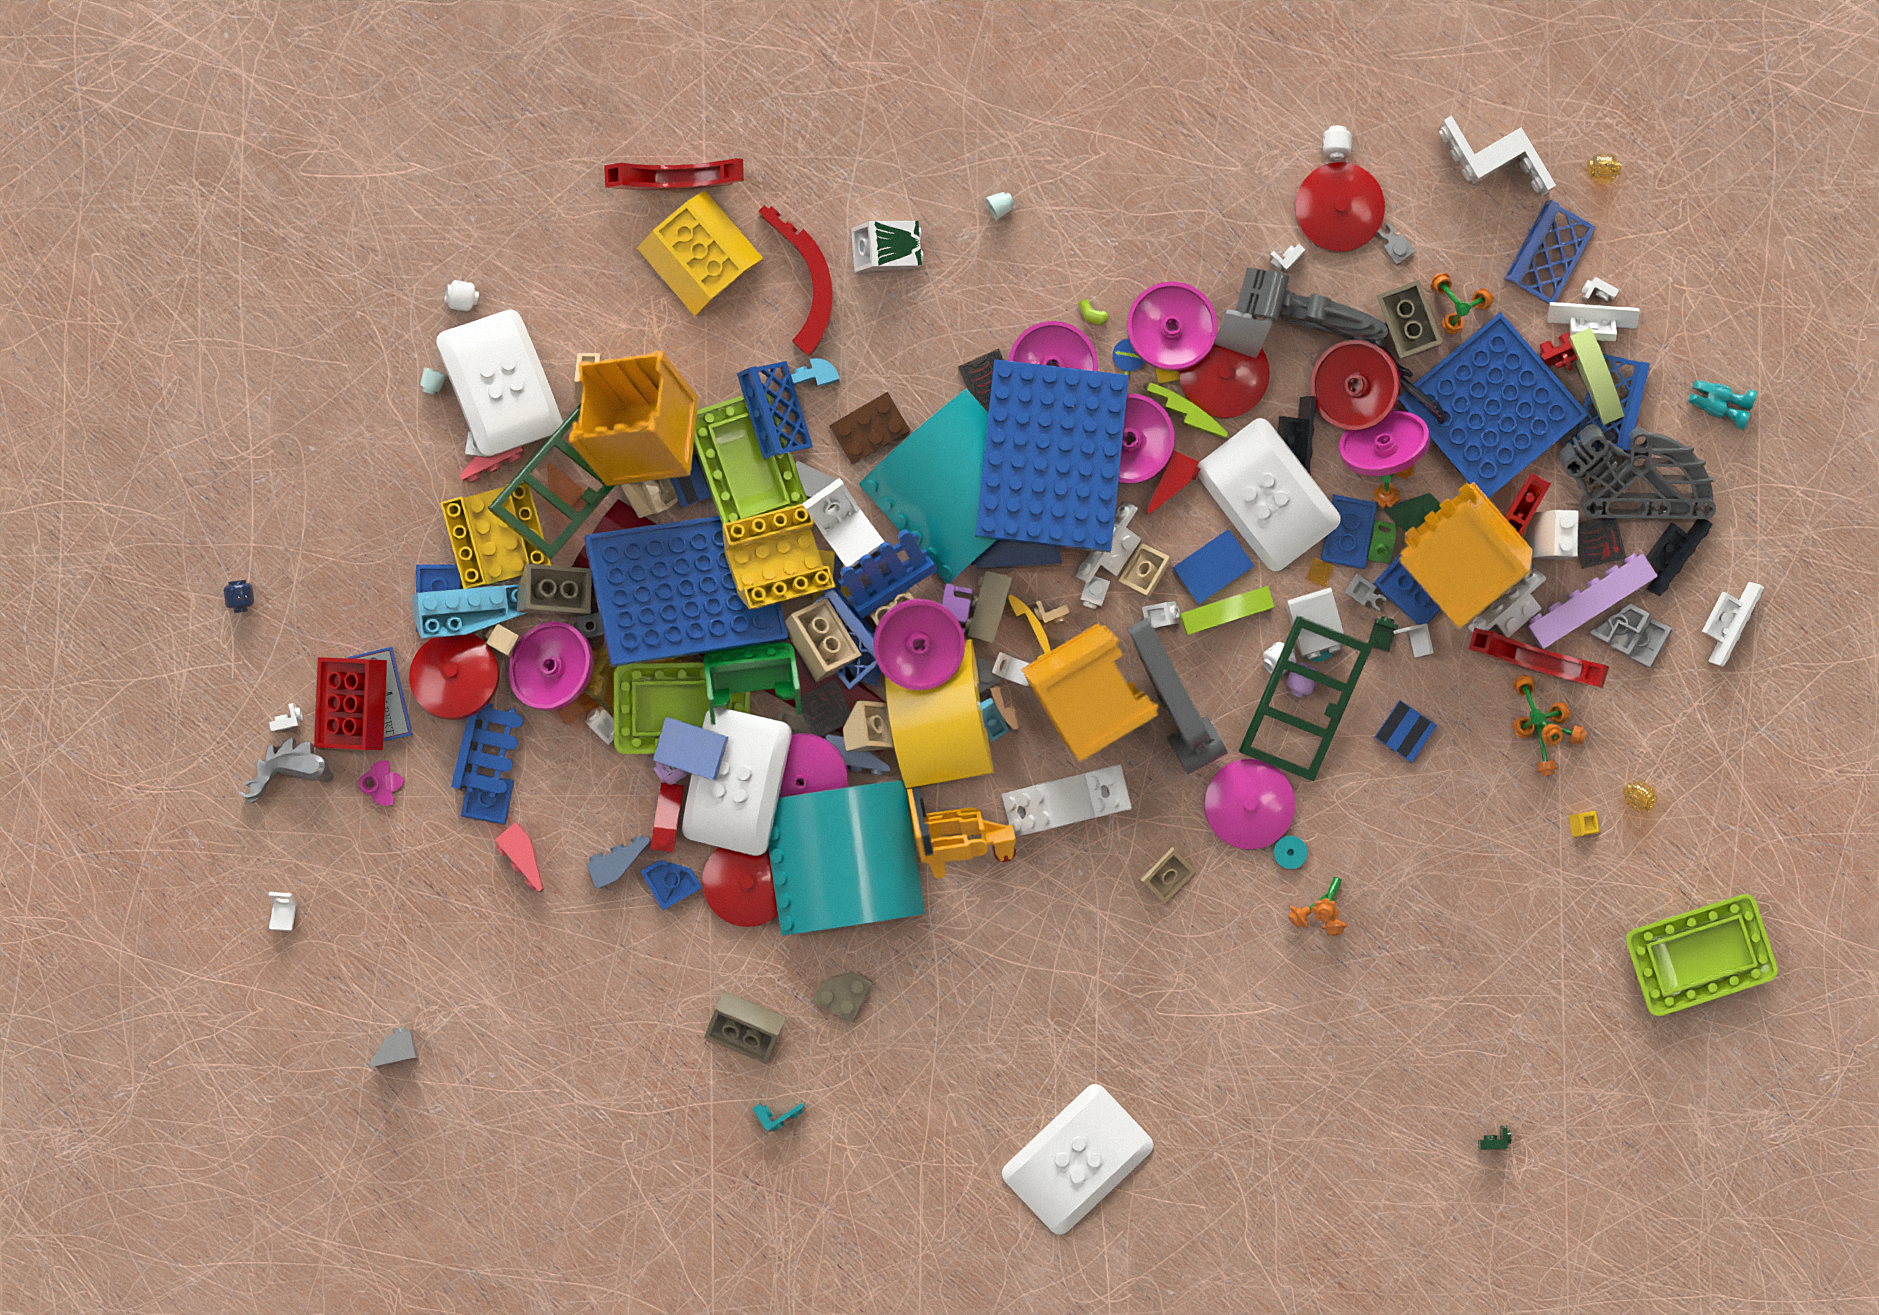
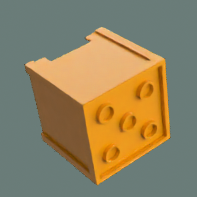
M658 351L653 354L636 357L609 359L600 362H579V381L584 386L579 425L574 422L569 441L607 486L689 476L699 397L665 353Z
M1468 482L1458 489L1461 492L1452 500L1447 498L1439 505L1441 509L1438 512L1434 513L1432 510L1424 517L1426 521L1417 529L1413 526L1405 532L1406 537L1404 541L1408 546L1400 552L1402 557L1399 560L1458 628H1461L1530 572L1533 551L1475 482L1470 485Z
M1099 623L1094 624L1020 669L1064 744L1079 762L1158 715L1156 709L1159 708L1158 705L1144 691L1139 692L1133 681L1126 684L1113 662L1123 656L1116 644L1120 640L1105 625L1101 627Z

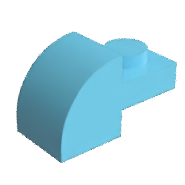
M818 358L810 359L811 369L804 366L795 369V373L791 374L794 385L816 379L818 387L840 381L835 367L828 361Z

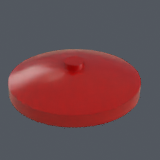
M1347 162L1328 163L1312 171L1302 182L1295 200V216L1302 233L1317 247L1331 252H1349L1367 244L1380 229L1385 215V199L1377 180L1364 168Z
M1213 344L1210 352L1202 361L1193 367L1180 370L1179 376L1181 388L1188 401L1195 404L1211 417L1229 419L1249 412L1261 401L1269 384L1270 369L1268 359L1262 348L1257 358H1253Z
M1363 340L1343 341L1327 349L1316 362L1310 381L1311 396H1315L1318 412L1334 426L1347 430L1368 429L1385 420L1396 406L1400 394L1399 371L1391 356L1378 345Z
M471 633L431 638L417 651L409 671L410 688L416 701L429 714L445 720H460L480 712L492 700L500 679L499 664L494 652L484 640Z
M718 847L709 857L702 878L706 901L714 913L724 921L741 927L762 925L778 916L769 848L761 855H751Z

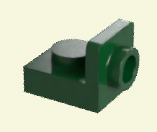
M1382 616L1381 619H1375L1368 643L1374 648L1389 652L1395 635L1393 631L1398 629V625L1394 624L1395 620Z
M1501 1125L1500 1139H1497V1135H1483L1484 1140H1478V1149H1508V1144L1512 1142L1511 1130H1507V1126Z

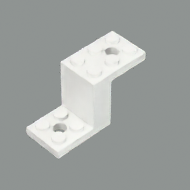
M1452 116L1445 119L1440 125L1439 135L1444 143H1449L1452 148L1450 153L1453 159L1461 163L1464 168L1461 170L1463 176L1468 182L1471 180L1473 185L1520 158L1521 162L1519 164L1525 174H1530L1533 180L1531 181L1532 187L1537 193L1540 192L1544 196L1556 186L1522 127L1474 154Z
M840 478L803 503V506L845 567L849 566L855 571L861 567L859 560L863 555L869 554L873 559L880 555L879 546L884 543L883 539L863 514ZM835 504L832 509L828 510L831 505ZM885 561L878 565L882 575L890 571ZM866 573L858 578L863 587L871 583Z
M1121 764L1002 794L1009 825L1013 826L1015 837L1132 809Z

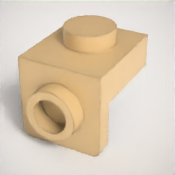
M1041 601L1036 602L1037 607L1034 608L1038 621L1043 620L1044 624L1051 621L1054 624L1066 620V615L1070 613L1067 605L1045 613Z

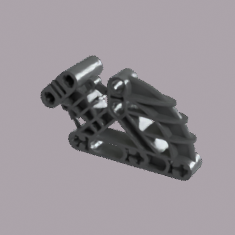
M1255 268L1246 269L1235 311L1249 313L1261 319H1266L1267 317L1275 321L1282 320L1350 340H1363L1374 343L1379 347H1385L1389 334L1386 323L1365 312L1333 302L1331 299L1321 295L1311 294L1310 297L1298 296L1287 290L1290 276L1287 274Z
M1589 424L1578 433L1580 440L1576 437L1573 438L1575 445L1568 442L1559 451V460L1566 475L1573 477L1580 490L1584 493L1581 497L1580 505L1584 514L1590 518L1709 519L1716 512L1711 485L1714 482V478L1708 476L1704 468L1706 461L1696 457L1693 453L1694 447L1684 446L1665 435L1647 432V430L1640 427L1635 428L1629 434L1627 454L1623 452V449L1613 445L1610 440H1606L1602 429L1598 425ZM1641 436L1646 437V440H1645L1644 443H1642V444H1636V443H1635V441H1636V439H1637L1638 437H1641ZM1612 453L1618 455L1619 457L1623 456L1627 458V460L1623 462L1615 471L1614 468L1617 466L1618 463L1615 457L1611 458ZM1652 454H1653V455H1657V456H1660V457H1663V458H1651V457H1652ZM1638 458L1645 459L1642 465H1634V462ZM1656 467H1679L1685 475H1663ZM1641 476L1656 493L1623 491ZM1590 477L1589 481L1593 486L1600 482L1591 492H1588L1586 489L1585 480ZM1673 484H1690L1692 493H1680ZM1591 502H1595V504L1592 505V508L1588 507L1591 505ZM1613 502H1642L1638 509L1609 508V505ZM1662 502L1663 505H1660V509H1656L1659 503ZM1704 503L1708 504L1705 506V509H1701V507L1704 506Z
M1146 618L1128 627L1127 630L1149 679L1156 690V694L1164 709H1167L1173 719L1177 732L1169 735L1167 739L1186 773L1190 774L1228 754L1224 743L1207 716L1202 719L1200 718L1149 619Z

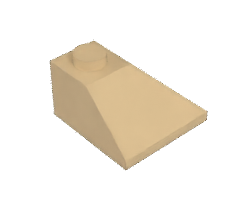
M858 701L843 728L846 751L866 752L895 748L887 703Z

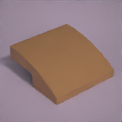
M991 688L992 699L1002 718L1013 731L1018 730L1014 707L1004 708L1000 688Z

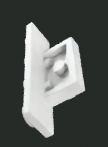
M1551 302L1549 304L1547 322L1569 324L1570 336L1591 327L1596 340L1616 341V327L1637 328L1640 311L1639 308Z
M1124 502L1117 509L1111 553L1091 551L1085 562L1079 566L1076 574L1077 578L1089 583L1100 565L1113 575H1118L1141 540L1140 537L1126 528L1136 513L1137 507Z
M1537 569L1530 571L1515 586L1509 588L1504 596L1492 603L1490 608L1481 616L1475 618L1473 623L1468 626L1469 630L1472 633L1474 628L1488 631L1496 624L1503 635L1509 638L1542 609L1530 593L1546 580L1544 574Z
M1748 582L1740 600L1726 592L1721 593L1702 630L1703 633L1718 641L1708 660L1710 663L1723 667L1729 660L1732 649L1739 640L1746 622L1751 617V612L1761 598V593L1764 589L1762 585Z

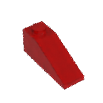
M1174 450L1146 510V514L1150 515L1187 486L1191 479L1195 481L1201 469L1197 467L1199 461Z
M1530 473L1504 515L1521 536L1551 485L1550 482L1533 473Z
M661 782L651 849L675 852L684 785H669Z

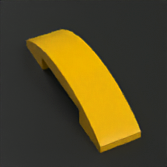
M1007 596L1017 617L1026 614L1044 651V654L1038 656L1037 659L1050 652L1047 636L1033 612L1015 596Z

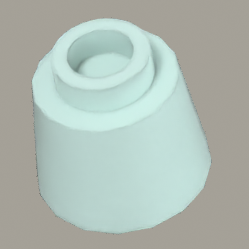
M1001 192L985 198L986 205L995 220L1012 210L1011 206L1014 205V201L1009 193Z
M424 367L420 383L423 386L422 391L435 395V392L441 390L448 376Z

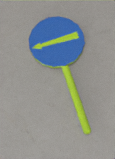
M1128 338L1119 341L1114 347L1113 360L1116 366L1124 370V375H1128L1129 371L1139 369L1144 364V361L1133 350Z

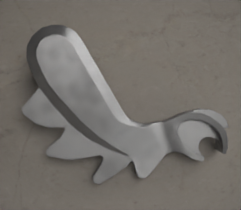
M290 738L283 743L278 751L276 747L269 745L265 762L260 759L257 761L256 778L244 783V785L250 787V792L248 794L240 790L238 792L247 799V803L252 804L265 795L269 782L279 774L310 781L321 780L328 783L332 781L334 773L329 769L325 759L314 754V744L308 741L296 747L297 741Z

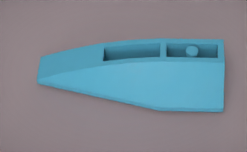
M519 585L423 592L411 595L413 617L420 638L466 635L526 614V612H517Z

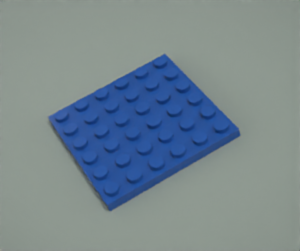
M1501 312L1413 384L1432 401L1439 402L1447 416L1445 423H1438L1437 419L1428 412V408L1409 392L1405 391L1398 398L1399 403L1407 412L1417 415L1426 423L1430 439L1469 485L1475 482L1488 498L1589 415Z

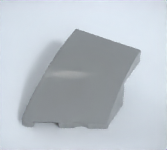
M1227 309L1214 344L1257 358L1273 319L1266 317L1265 321L1257 319L1252 314Z
M1629 604L1618 614L1607 619L1604 624L1591 630L1590 635L1628 658L1651 669L1669 638L1672 628L1652 619L1650 613Z

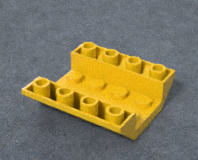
M706 190L684 203L652 230L637 247L638 251L694 316H697L712 303L711 300L744 272H749L763 260L759 252Z
M522 482L502 506L545 540L531 488ZM506 486L465 498L461 496L440 502L464 589L491 585L520 577L527 563L551 565L549 558L488 510L490 504Z
M803 504L722 525L725 556L738 595L749 610L835 588L829 566L823 567L811 531L814 521Z

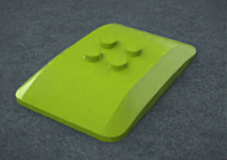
M766 393L767 402L771 406L773 399ZM743 395L697 410L694 447L722 524L800 505L808 500L791 452L763 460ZM773 415L774 424L778 427L780 419ZM779 436L781 447L784 449L787 441Z
M704 662L635 663L617 666L614 670V746L618 752L622 754H655L666 717L700 728L703 727L706 713L709 710ZM750 691L730 693V703L721 707L750 714Z
M1748 894L1731 897L1632 929L1626 936V944L1647 1009L1655 1016H1663L1769 982L1778 973V967L1757 903Z

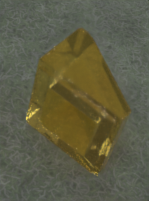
M1314 557L1305 579L1326 587L1334 566Z

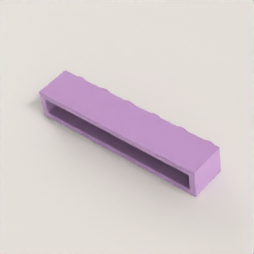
M1636 553L1624 559L1625 565L1620 568L1615 565L1605 571L1606 577L1601 580L1596 577L1586 583L1588 588L1584 591L1575 590L1567 596L1569 600L1561 604L1558 601L1548 608L1550 612L1542 616L1539 613L1529 620L1531 624L1526 628L1539 648L1544 649L1656 578L1657 574L1644 554L1639 556Z

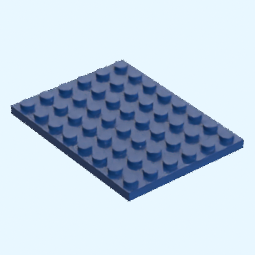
M994 359L975 537L1111 553L1129 375Z
M719 516L584 536L611 667L786 641L788 639L781 602L749 610L739 597L724 552L723 524Z

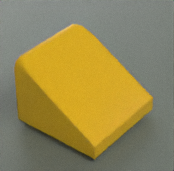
M1154 367L1158 385L1180 380L1178 371H1165Z
M1596 811L1569 815L1572 837L1600 833Z

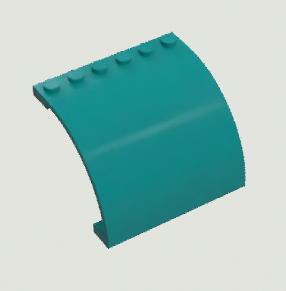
M967 388L918 427L858 483L900 532L908 530L911 534L916 533L918 535L917 545L921 551L923 549L927 551L930 559L938 569L936 573L946 584H950L997 540L975 537L988 412Z
M903 780L778 798L768 848L782 936L925 914L907 790Z

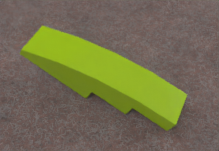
M1152 382L1149 383L1146 393L1166 399L1167 403L1164 409L1184 415L1183 425L1226 439L1228 433L1211 416L1195 404L1171 390Z
M1265 586L1179 615L1186 635H1190L1274 608L1275 606L1269 587Z

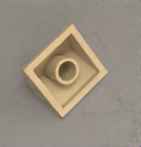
M1140 543L1118 581L1148 599L1172 558Z
M1170 847L1139 880L1165 904L1196 871L1173 847Z

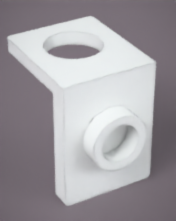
M1427 624L1393 631L1394 634L1409 631L1415 658L1434 653Z
M999 652L992 673L1027 687L1030 686L1020 670L1030 663ZM1004 660V666L1000 671V664Z
M269 892V897L273 902L270 930L292 932L297 902L291 893Z

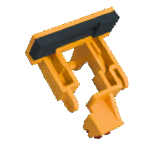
M921 787L907 789L921 861L929 863L935 878L942 879L945 877L946 861L972 859V856H982L987 853L988 845H993L994 857L1000 862H1008L1015 857L1016 839L1012 825L1006 826L982 820L981 811L976 807L926 813ZM958 833H961V834H962V835H960V836H953V837H947V836H946V837H942V835H948V834H958ZM981 834L982 839L967 840L966 835Z

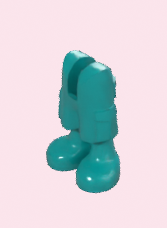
M1700 380L1694 381L1692 388L1701 393L1708 394V397L1704 398L1690 394L1687 402L1719 419L1725 415L1735 422L1737 429H1745L1750 412L1730 408L1726 403L1730 402L1750 411L1757 396L1756 390L1750 389L1745 394L1739 395L1732 393L1730 386L1721 383L1712 384Z

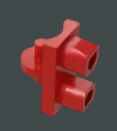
M1570 332L1559 336L1561 346L1557 348L1553 347L1551 341L1540 344L1542 361L1548 367L1555 365L1556 369L1564 366L1566 371L1572 370L1571 363L1577 361V357L1569 341Z

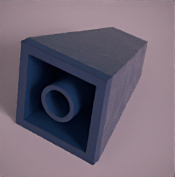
M996 540L971 565L976 564L977 569L1060 566L1062 559L1057 546Z

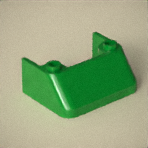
M780 642L707 652L704 655L703 661L711 725L716 724L714 708L728 705L731 700L730 693L775 688L776 695L780 699H795L797 715L802 714L795 654L791 644Z

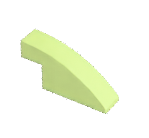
M1590 327L1571 335L1569 341L1578 359L1576 366L1602 424L1606 425L1624 417L1615 385L1592 328Z

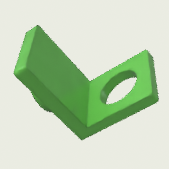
M1374 521L1368 560L1390 563L1396 540V524ZM1385 527L1391 532H1382L1378 528Z

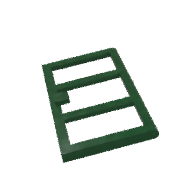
M582 403L574 409L488 507L491 513L550 560L616 486H607L581 454L562 439L574 422L579 419ZM554 446L603 484L598 492L591 487L584 491L580 498L587 504L579 513L530 474ZM522 482L526 483L572 520L551 545L502 506Z
M1297 615L1239 752L1314 782L1373 646ZM1302 628L1360 651L1346 683L1289 661ZM1284 669L1342 692L1337 704L1329 702L1324 715L1331 718L1327 728L1269 706ZM1264 715L1322 737L1309 769L1251 747Z

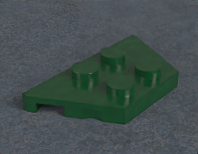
M1427 493L1394 504L1391 508L1385 507L1382 511L1404 532H1407L1413 526L1417 529L1426 521L1424 517L1432 510L1434 513L1438 512L1441 509L1439 506L1441 503L1431 493Z

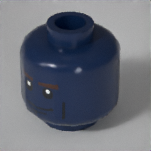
M246 580L230 581L224 587L225 606L229 609H234V613L247 612V607L254 604L253 587L250 583H246Z

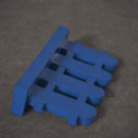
M902 530L898 534L899 543L892 547L889 542H884L879 546L880 555L873 559L871 555L865 554L859 560L860 568L854 571L851 567L847 566L841 570L840 576L842 579L839 583L842 587L847 586L852 595L848 598L861 619L938 570L925 549L921 551L916 541L919 540V537L916 533L911 534L908 530ZM904 549L909 559L902 563L897 553ZM885 561L890 571L882 575L878 565ZM866 573L871 583L863 587L858 578Z
M489 703L480 712L467 718L451 784L452 788L462 790L464 785L468 786L467 791L473 792V788L490 791L489 796L495 797L496 793L504 794L507 791V783L499 779L501 771L509 772L513 768V762L505 758L506 749L514 750L518 746V740L510 736L512 727L519 728L523 725L522 716L515 714L516 709L510 708L509 712L493 709V704ZM478 720H483L481 729L477 728ZM489 722L505 725L504 734L488 731ZM473 741L478 742L476 751L471 750ZM484 744L500 747L499 756L482 753ZM468 763L473 764L471 773L466 772ZM478 767L495 769L494 778L477 775Z

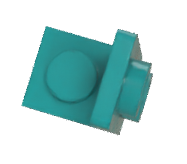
M801 1102L774 1121L771 1119L774 1115L767 1104L762 1106L759 1103L752 1109L766 1131L772 1129L775 1132L785 1125L783 1120L789 1116L794 1119L804 1112L802 1108L805 1104Z

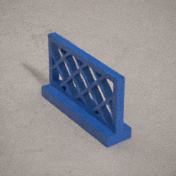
M1553 200L1545 202L1504 278L1510 284L1517 285L1548 304L1556 302L1595 229L1594 225L1559 206L1560 204ZM1558 212L1566 216L1568 225L1557 228L1555 218ZM1581 224L1587 228L1584 237L1576 239L1573 226ZM1569 228L1572 241L1561 243L1558 231ZM1554 232L1557 245L1547 248L1544 238L1548 233ZM1573 243L1575 254L1573 257L1566 259L1562 246ZM1558 247L1562 260L1551 263L1547 250ZM1544 252L1547 264L1536 267L1534 262L1535 255ZM1563 263L1565 270L1563 276L1555 278L1552 265ZM1548 267L1551 280L1540 283L1537 270ZM1533 271L1536 281L1535 285L1528 286L1521 282L1526 273ZM1552 282L1554 293L1549 298L1543 294L1541 285Z
M1603 354L1604 359L1608 360L1613 366V369L1609 371L1610 374L1616 371L1622 381L1615 388L1617 389L1624 384L1629 392L1628 397L1620 401L1621 406L1622 403L1626 402L1625 409L1622 406L1623 419L1616 423L1610 422L1612 426L1605 429L1603 433L1614 428L1619 437L1617 444L1613 443V445L1628 453L1629 434L1636 426L1650 363ZM1614 362L1621 363V364L1618 365V366H1616V365L1614 364ZM1625 364L1635 366L1633 375L1626 380L1618 370ZM1632 379L1631 385L1629 387L1627 382ZM1587 390L1583 408L1589 414V412L1587 411L1588 406L1591 405L1593 401H1590L1591 397ZM1589 414L1590 420L1586 423L1585 419H1583L1579 424L1578 433L1591 422L1596 424L1594 421L1600 418L1599 415L1592 418ZM1620 423H1622V424H1621L1620 431H1619L1618 428H1617V425H1619Z
M787 361L760 367H749L737 373L763 460L813 447ZM777 368H781L783 374L782 381L774 375ZM759 372L767 377L765 384L761 382ZM771 381L779 385L777 393L769 388ZM783 389L789 393V402L781 397ZM766 393L774 398L771 406L767 402ZM778 402L786 407L784 414L775 409ZM790 411L796 416L797 420L795 423L787 418ZM773 415L781 420L778 427L774 424ZM784 424L792 428L790 436L782 431ZM796 433L802 436L804 444L801 445L794 440ZM779 436L787 441L784 449L781 447Z
M835 586V588L824 590V593L814 603L828 598L834 610L839 614L838 617L844 620L845 628L849 635H856L859 638L858 650L861 656L858 658V665L848 664L842 668V671L836 672L848 689L852 690L878 666L876 660L869 666L862 665L863 652H870L875 658L873 648L875 632L863 618L861 619L852 604ZM846 667H857V677L852 682L846 677Z

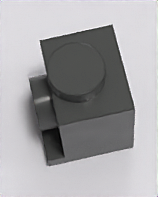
M599 612L577 617L578 622L574 623V628L578 629L587 639L604 636ZM588 622L594 623L592 630H587L586 624Z

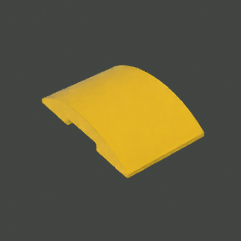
M972 639L965 640L964 656L957 671L946 682L937 687L926 690L907 689L895 684L885 676L892 737L906 789L994 773L987 728L984 727L980 703L979 677Z

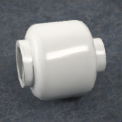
M1331 126L1323 134V153L1330 156L1331 160H1343L1344 156L1351 153L1352 134L1344 126Z
M454 280L451 285L446 287L444 301L448 303L451 309L469 311L473 305H477L479 292L475 291V286L470 282Z
M1276 642L1263 654L1262 664L1270 674H1272L1284 647L1282 642ZM1294 648L1289 657V661L1296 663V651Z

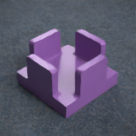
M946 584L942 605L954 614L959 623L966 624L970 600L954 597L953 595L955 592L972 595L973 589Z

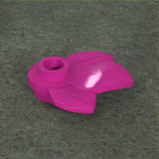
M389 761L374 763L370 772L363 774L359 780L360 790L365 794L371 795L373 800L380 805H393L394 797L392 792L399 789L404 783V779L399 774L389 772ZM369 779H372L375 783L372 788L366 785Z

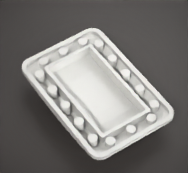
M506 310L443 331L438 335L436 340L438 351L477 449L482 455L487 457L494 456L550 437L561 426L563 422L519 313L513 310Z
M1258 418L1252 421L1197 465L1198 468H1201L1198 474L1199 479L1270 570H1282L1340 524L1341 517L1339 512L1266 419Z
M714 708L716 724L711 725L710 712L708 710L702 728L728 736L729 738L716 780L692 773L682 832L686 838L693 841L746 854L761 855L766 852L769 845L792 736L791 728L784 722L725 708Z
M1092 1084L1004 1166L1002 1178L1052 1232L1061 1235L1068 1232L1150 1154L1153 1149V1141L1101 1085Z

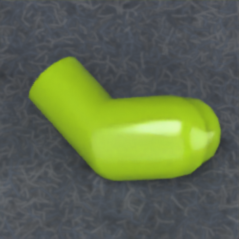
M1088 299L1078 302L1086 322L1099 326L1108 321V314L1105 311L1093 310Z

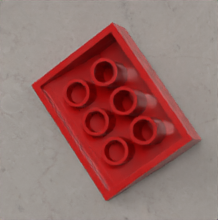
M318 657L314 747L383 751L387 660Z

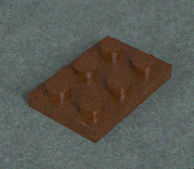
M888 392L829 425L852 465L910 432L909 427Z

